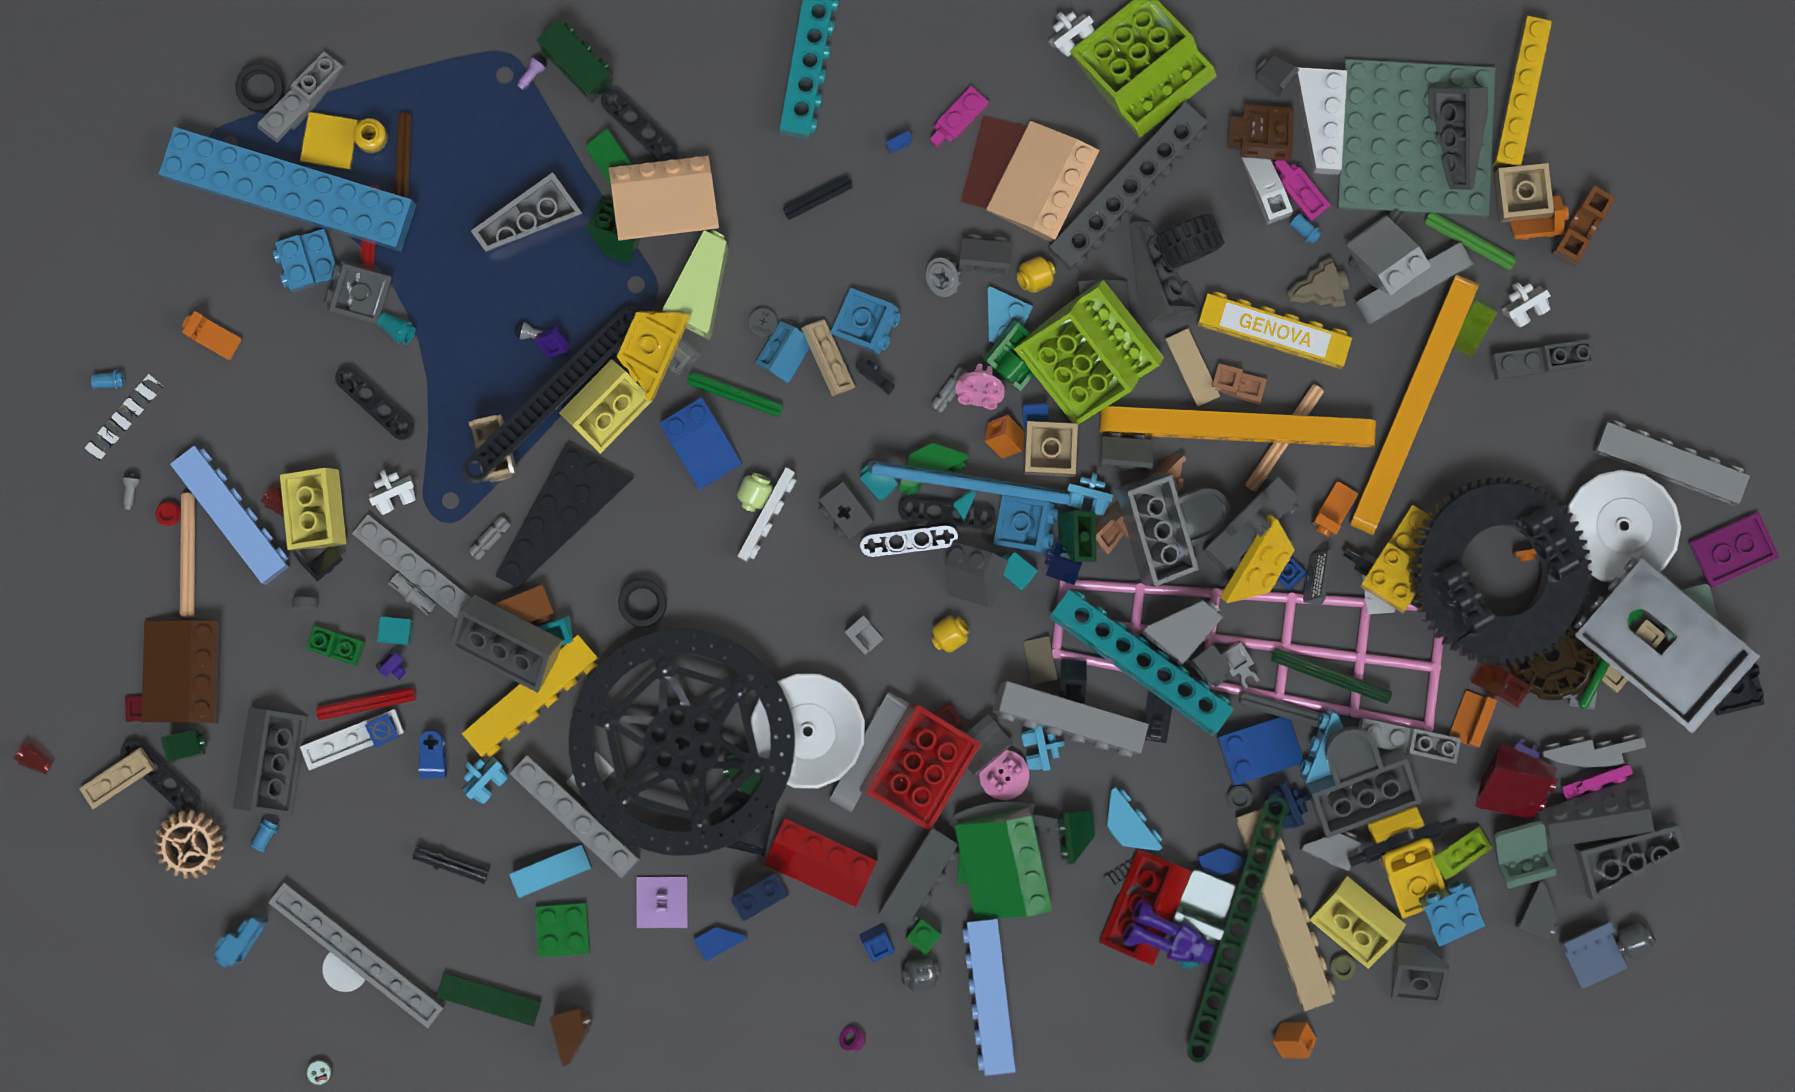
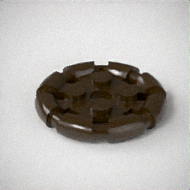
M1571 623L1574 630L1567 633L1566 639L1558 638L1560 645L1552 646L1550 644L1551 649L1556 650L1559 654L1557 661L1550 662L1546 660L1545 652L1542 650L1543 656L1536 657L1534 655V660L1527 661L1529 667L1522 670L1516 660L1514 665H1507L1512 672L1511 678L1522 691L1538 696L1537 699L1559 701L1563 700L1565 696L1578 694L1592 680L1590 676L1597 668L1598 654L1574 635L1576 628L1573 626L1575 623ZM1582 642L1584 649L1577 651L1575 643ZM1576 662L1584 666L1581 673L1574 670ZM1536 677L1541 681H1545L1543 687L1534 684ZM1566 678L1567 685L1559 688L1557 681Z

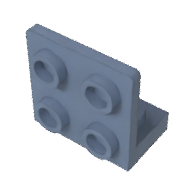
M1611 922L1601 923L1560 942L1563 952L1582 989L1627 969V965L1612 935L1615 930Z

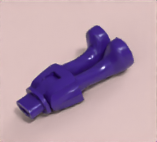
M1143 899L1138 901L1134 908L1132 919L1171 935L1170 939L1168 940L1137 924L1130 923L1124 931L1122 937L1123 944L1127 946H1134L1138 943L1148 944L1166 952L1167 959L1193 963L1199 961L1203 964H1208L1214 951V946L1206 943V939L1202 938L1200 933L1184 921L1177 925L1159 917L1153 912L1149 902Z

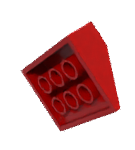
M910 703L859 791L926 830L931 831L981 743L923 707Z

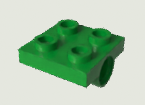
M1014 320L983 360L992 366L1015 389L1021 392L1034 374L1014 348L1031 333Z

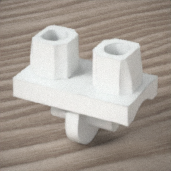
M1059 12L1056 15L1059 22L1052 26L1055 32L1058 33L1048 40L1050 45L1057 48L1064 56L1068 57L1071 55L1070 50L1075 47L1071 38L1078 34L1083 41L1094 32L1091 25L1094 21L1089 15L1082 14L1074 20L1076 16L1073 12L1066 17L1063 13Z
M1517 282L1513 284L1515 292L1508 296L1511 303L1501 308L1503 314L1511 318L1516 326L1522 327L1530 322L1526 313L1528 309L1533 307L1537 315H1542L1551 309L1547 299L1550 297L1547 289L1543 290L1541 286L1533 289L1530 283L1522 287Z
M385 470L380 471L382 479L373 482L378 490L369 493V500L372 506L376 505L382 515L394 510L390 500L393 496L399 495L403 505L415 501L414 484L411 476L409 475L398 480L397 472L387 475Z

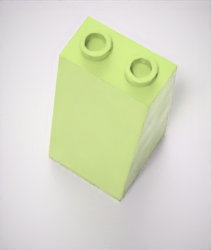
M705 230L703 231L662 309V312L691 313L692 315L686 328L708 340L712 336L728 254L725 236L714 230H711L710 233Z

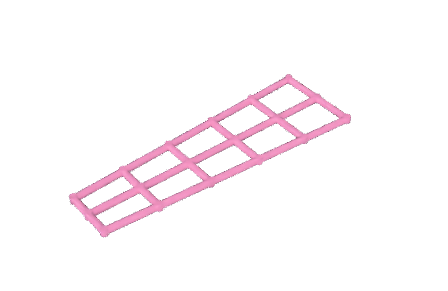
M1063 578L1059 583L1057 605L1069 589L1134 593L1131 623L1120 622L1128 628L1127 632L1135 637L1136 635L1139 636L1149 626L1141 624L1144 594L1210 598V601L1219 608L1220 596L1224 589L1175 585L1153 587L1142 583ZM1270 592L1243 599L1286 603L1281 642L1216 634L1217 625L1202 641L1205 642L1204 651L1214 644L1232 646L1240 641L1244 648L1267 651L1280 649L1291 654L1355 662L1353 677L1363 680L1365 663L1428 671L1430 676L1424 721L1359 709L1361 694L1351 691L1349 707L1285 694L1288 667L1278 664L1275 692L1253 687L1245 689L1242 685L1222 682L1217 687L1211 684L1209 687L1211 690L1240 695L1245 691L1326 712L1327 707H1330L1338 715L1351 718H1366L1428 732L1434 730L1443 645L1441 643L1444 636L1441 638L1434 637L1431 662L1366 653L1371 616L1367 612L1366 599L1372 600L1369 597L1326 595L1323 604H1321L1361 607L1356 652L1291 644L1296 603L1309 604L1303 602L1304 594ZM1409 604L1406 610L1417 611L1418 608ZM1075 615L1077 621H1087V617ZM1054 622L1051 645L1054 659L1087 661V665L1123 672L1105 658L1061 650L1064 629ZM1096 626V627H1095V628H1098V629H1105V630H1107V629H1106L1105 627H1103V626ZM1159 670L1157 672L1158 679L1169 681V675L1166 671ZM1189 675L1196 682L1198 680L1203 681L1200 677Z

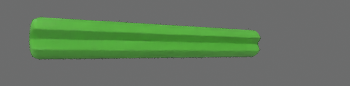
M1430 212L1425 219L1426 225L1462 243V245L1507 270L1512 269L1516 257L1442 216Z

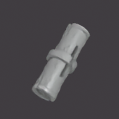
M399 572L388 583L389 586L405 597L407 603L411 602L426 616L438 604L420 590L421 587L409 582Z

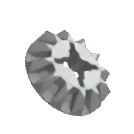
M938 257L933 259L926 270V280L929 288L940 297H948L958 292L957 287L961 284L959 280L961 272H958L955 268L957 263L950 262L949 258ZM945 272V276L948 277L949 280L944 281V277L941 276V274L939 273Z

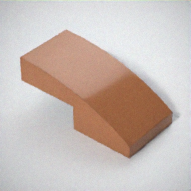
M1218 364L1212 388L1229 396L1261 405L1267 379L1245 374L1243 369Z

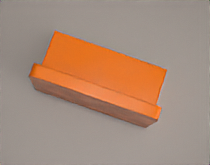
M1466 691L1448 736L1460 738V743L1473 748H1479L1497 700Z

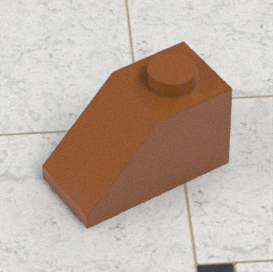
M543 585L495 603L501 609L533 624L536 622L538 626L552 620L550 616L555 615Z

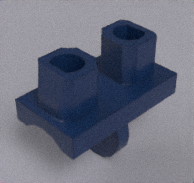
M1286 782L1274 787L1275 790L1265 796L1266 801L1273 796H1282L1288 801L1289 812L1283 829H1294L1305 825L1301 814L1308 812L1304 802L1310 800L1309 795L1301 797L1298 788L1290 791ZM1273 801L1270 804V808L1280 805L1281 802Z

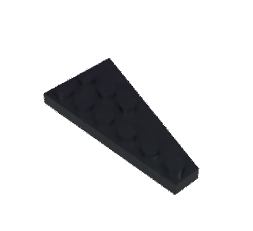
M567 443L500 566L496 577L519 589L634 478Z

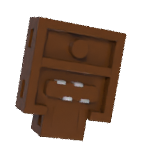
M1244 104L1242 117H1230L1228 148L1241 149L1240 157L1290 161L1293 151L1294 108Z

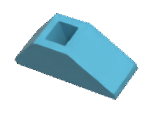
M1327 707L1326 712L1321 714L1318 721L1319 730L1317 735L1312 737L1309 744V756L1307 760L1305 759L1300 767V777L1307 784L1331 775L1325 757V747L1329 738L1336 731L1344 727L1338 714L1330 707Z
M1116 787L1110 790L1106 827L1118 843L1123 847L1159 851L1163 848L1159 844L1163 841L1154 829L1149 831L1145 826L1144 822L1147 819L1138 808L1134 811L1128 804L1131 799L1123 789L1118 791Z

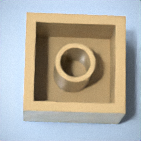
M1548 163L1498 168L1496 170L1494 179L1500 223L1549 218L1554 213Z
M1027 421L1024 475L1074 477L1076 474L1078 424Z

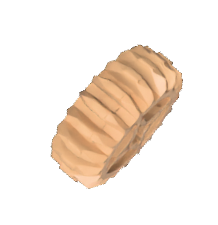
M194 810L189 812L188 817L184 811H180L178 817L172 814L169 817L170 821L164 820L162 822L163 828H159L156 832L160 837L156 838L154 843L161 847H158L155 853L163 854L159 859V863H164L165 861L168 863L165 867L166 871L173 867L175 869L174 876H178L181 871L183 872L184 879L190 876V872L194 878H198L200 872L206 875L209 872V868L214 869L216 867L215 860L219 861L222 857L219 851L224 849V845L217 842L223 839V835H215L220 828L219 826H214L213 828L210 826L213 822L212 818L204 821V813H200L197 818L195 817ZM178 827H192L188 834L172 832ZM200 831L205 836L208 843V847H206V844L200 840ZM193 835L191 839L193 843L191 846L193 847L186 853L187 847L185 845L187 843L185 842ZM170 842L178 849V857L172 851ZM190 855L206 857L199 862H186Z

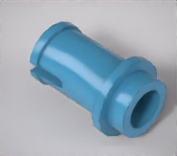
M1301 213L1289 225L1306 239V243L1309 242L1312 245L1322 235L1319 231L1320 228H1315Z
M114 370L111 373L92 374L91 384L93 390L115 387L116 390L120 389V387L125 385L124 373Z
M267 818L263 822L260 821V828L250 843L251 847L263 853L273 834L278 832V824Z

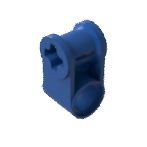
M427 731L422 734L419 741L420 779L446 778L447 761L444 736L438 731ZM431 735H433L434 739H438V744L434 745L433 749H431V745L426 744V740L430 739Z

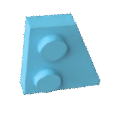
M989 286L987 290L989 342L995 344L1014 320L1024 327L1033 306Z

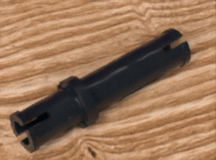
M417 844L412 858L413 860L434 866L433 869L435 870L440 868L485 884L490 871L488 868L486 869L446 855L445 851L439 850L438 852Z

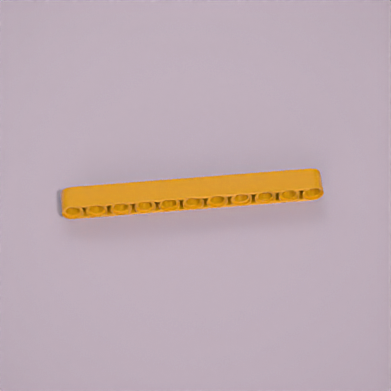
M1457 274L1455 275L1350 526L1368 534H1374L1479 286L1478 283Z
M1107 406L1100 413L1099 432L1102 434L1121 433L1129 436L1146 435L1149 437L1374 447L1376 420Z

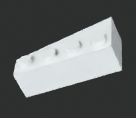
M1297 67L1299 71L1295 81L1298 88V97L1303 114V123L1306 130L1313 173L1338 175L1342 170L1347 71Z

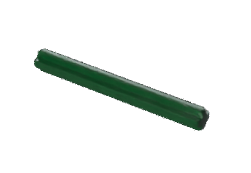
M1275 649L1272 654V662L1385 704L1389 703L1392 691L1280 649Z

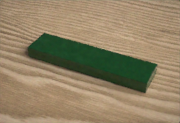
M443 973L436 996L443 1000L533 1027L535 1026L542 1003L541 1001L447 973Z

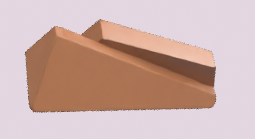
M1174 452L1145 477L1157 472L1171 474L1178 493L1183 488L1184 479L1181 477L1182 463L1186 462V457ZM1117 500L1106 509L1103 516L1099 515L1095 518L1096 546L1105 554H1109L1123 535L1129 539L1119 501Z

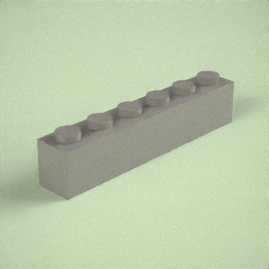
M1612 420L1611 423L1603 424L1593 453L1733 506L1740 504L1750 477L1744 474V469L1734 465H1730L1729 468L1720 465L1721 461L1714 457L1706 456V459L1696 455L1697 452L1690 448L1683 447L1682 450L1673 447V442L1662 438H1659L1658 441L1649 438V433L1639 429H1635V432L1625 429V424Z
M1011 682L1000 683L993 708V713L1000 714L999 719L1008 722H1014L1015 719L1023 721V726L1038 729V726L1046 728L1048 734L1061 736L1062 733L1070 735V740L1085 743L1087 740L1093 742L1095 748L1108 751L1110 747L1117 749V754L1130 758L1134 754H1141L1149 725Z
M527 755L510 773L515 780L620 878H624L640 860L530 756Z

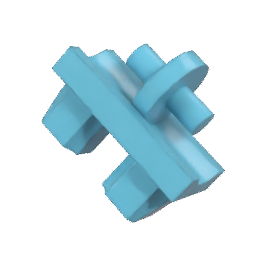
M1093 472L1091 479L1082 476L1080 479V484L1087 485L1089 488L1069 483L1067 493L1070 496L1068 507L1081 510L1083 499L1093 500L1091 512L1103 516L1108 504L1112 502L1113 494L1094 490V487L1104 490L1106 482L1096 480L1098 473Z
M1038 726V729L1022 733L1024 747L1038 744L1039 754L1026 757L1028 769L1051 770L1047 750H1051L1052 759L1060 758L1058 748L1065 746L1064 741L1056 742L1055 735L1047 734L1049 744L1046 745L1043 729Z
M494 756L486 764L481 759L474 765L467 761L464 766L469 771L463 778L468 783L462 790L468 798H474L484 804L492 795L484 785L491 779L500 786L508 779V776Z

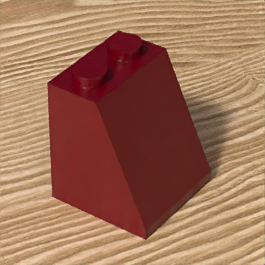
M1501 742L1480 781L1475 807L1534 819L1537 811H1543L1548 800L1546 798L1548 791L1553 792L1558 783V778L1555 777L1557 767Z

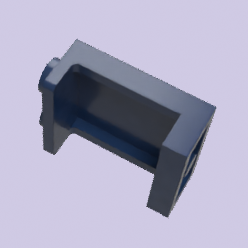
M774 873L730 900L740 918L746 921L787 897L788 893L777 874Z

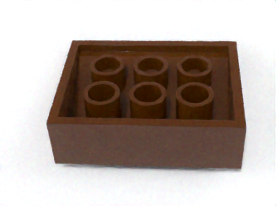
M193 620L144 621L141 722L218 724L221 622Z

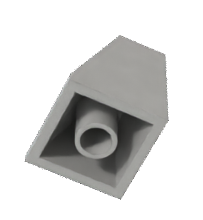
M1386 215L1345 244L1369 284L1390 296L1431 267L1420 247Z
M1201 601L1147 626L1141 634L1172 661L1181 666L1223 617L1219 614L1221 610L1211 601L1208 603Z

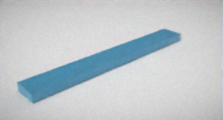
M873 460L869 461L868 471L873 475L1069 505L1070 500L1069 494L1065 490Z

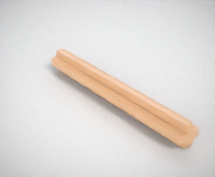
M1315 384L1312 385L1292 415L1308 416L1324 393V390ZM1273 443L1245 484L1250 491L1257 492L1289 443Z
M193 493L181 494L180 616L183 618L194 617L196 497Z

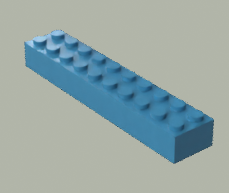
M176 127L173 129L159 171V175L165 180L399 252L402 251L416 208V204L411 199Z

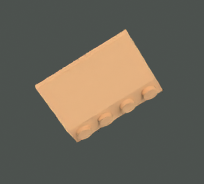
M1030 121L986 211L1053 243L1100 150L1076 138Z
M709 156L609 168L618 241L719 228Z

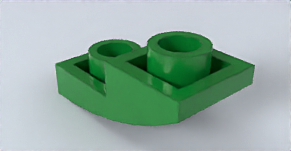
M313 626L306 650L358 666L365 642Z

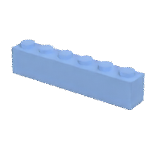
M196 446L191 447L170 465L259 581L264 585L268 584L289 568V565L286 563L289 559L280 547L276 549L270 542L273 540L271 534L265 527L259 528L255 522L258 518L249 507L245 509L240 501L243 498L234 487L231 490L225 483L228 479L218 467L215 470L209 463L213 459L204 448L199 450Z
M990 919L967 922V928H962L964 943H969L970 953H965L967 969L972 968L973 978L968 979L970 994H975L976 1004H971L973 1020L978 1019L979 1029L974 1030L976 1045L981 1044L982 1055H977L979 1070H984L985 1076L1015 1072L998 920Z

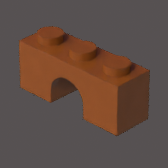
M1594 185L1588 191L1552 255L1574 267L1580 261L1591 242V237L1605 218L1616 198Z

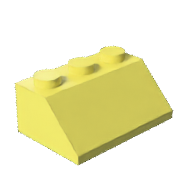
M611 359L559 414L601 454L653 400H648L645 397L646 392L624 369Z
M320 468L280 475L287 550L346 545L339 470Z
M1348 876L1332 891L1310 918L1313 924L1368 969L1396 942L1406 926L1404 922Z

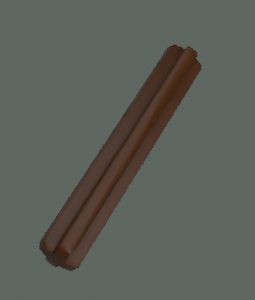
M399 113L397 119L395 195L409 199L412 116L409 113Z

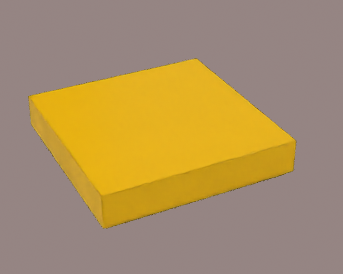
M309 112L300 162L351 170L355 148L353 133L359 121Z

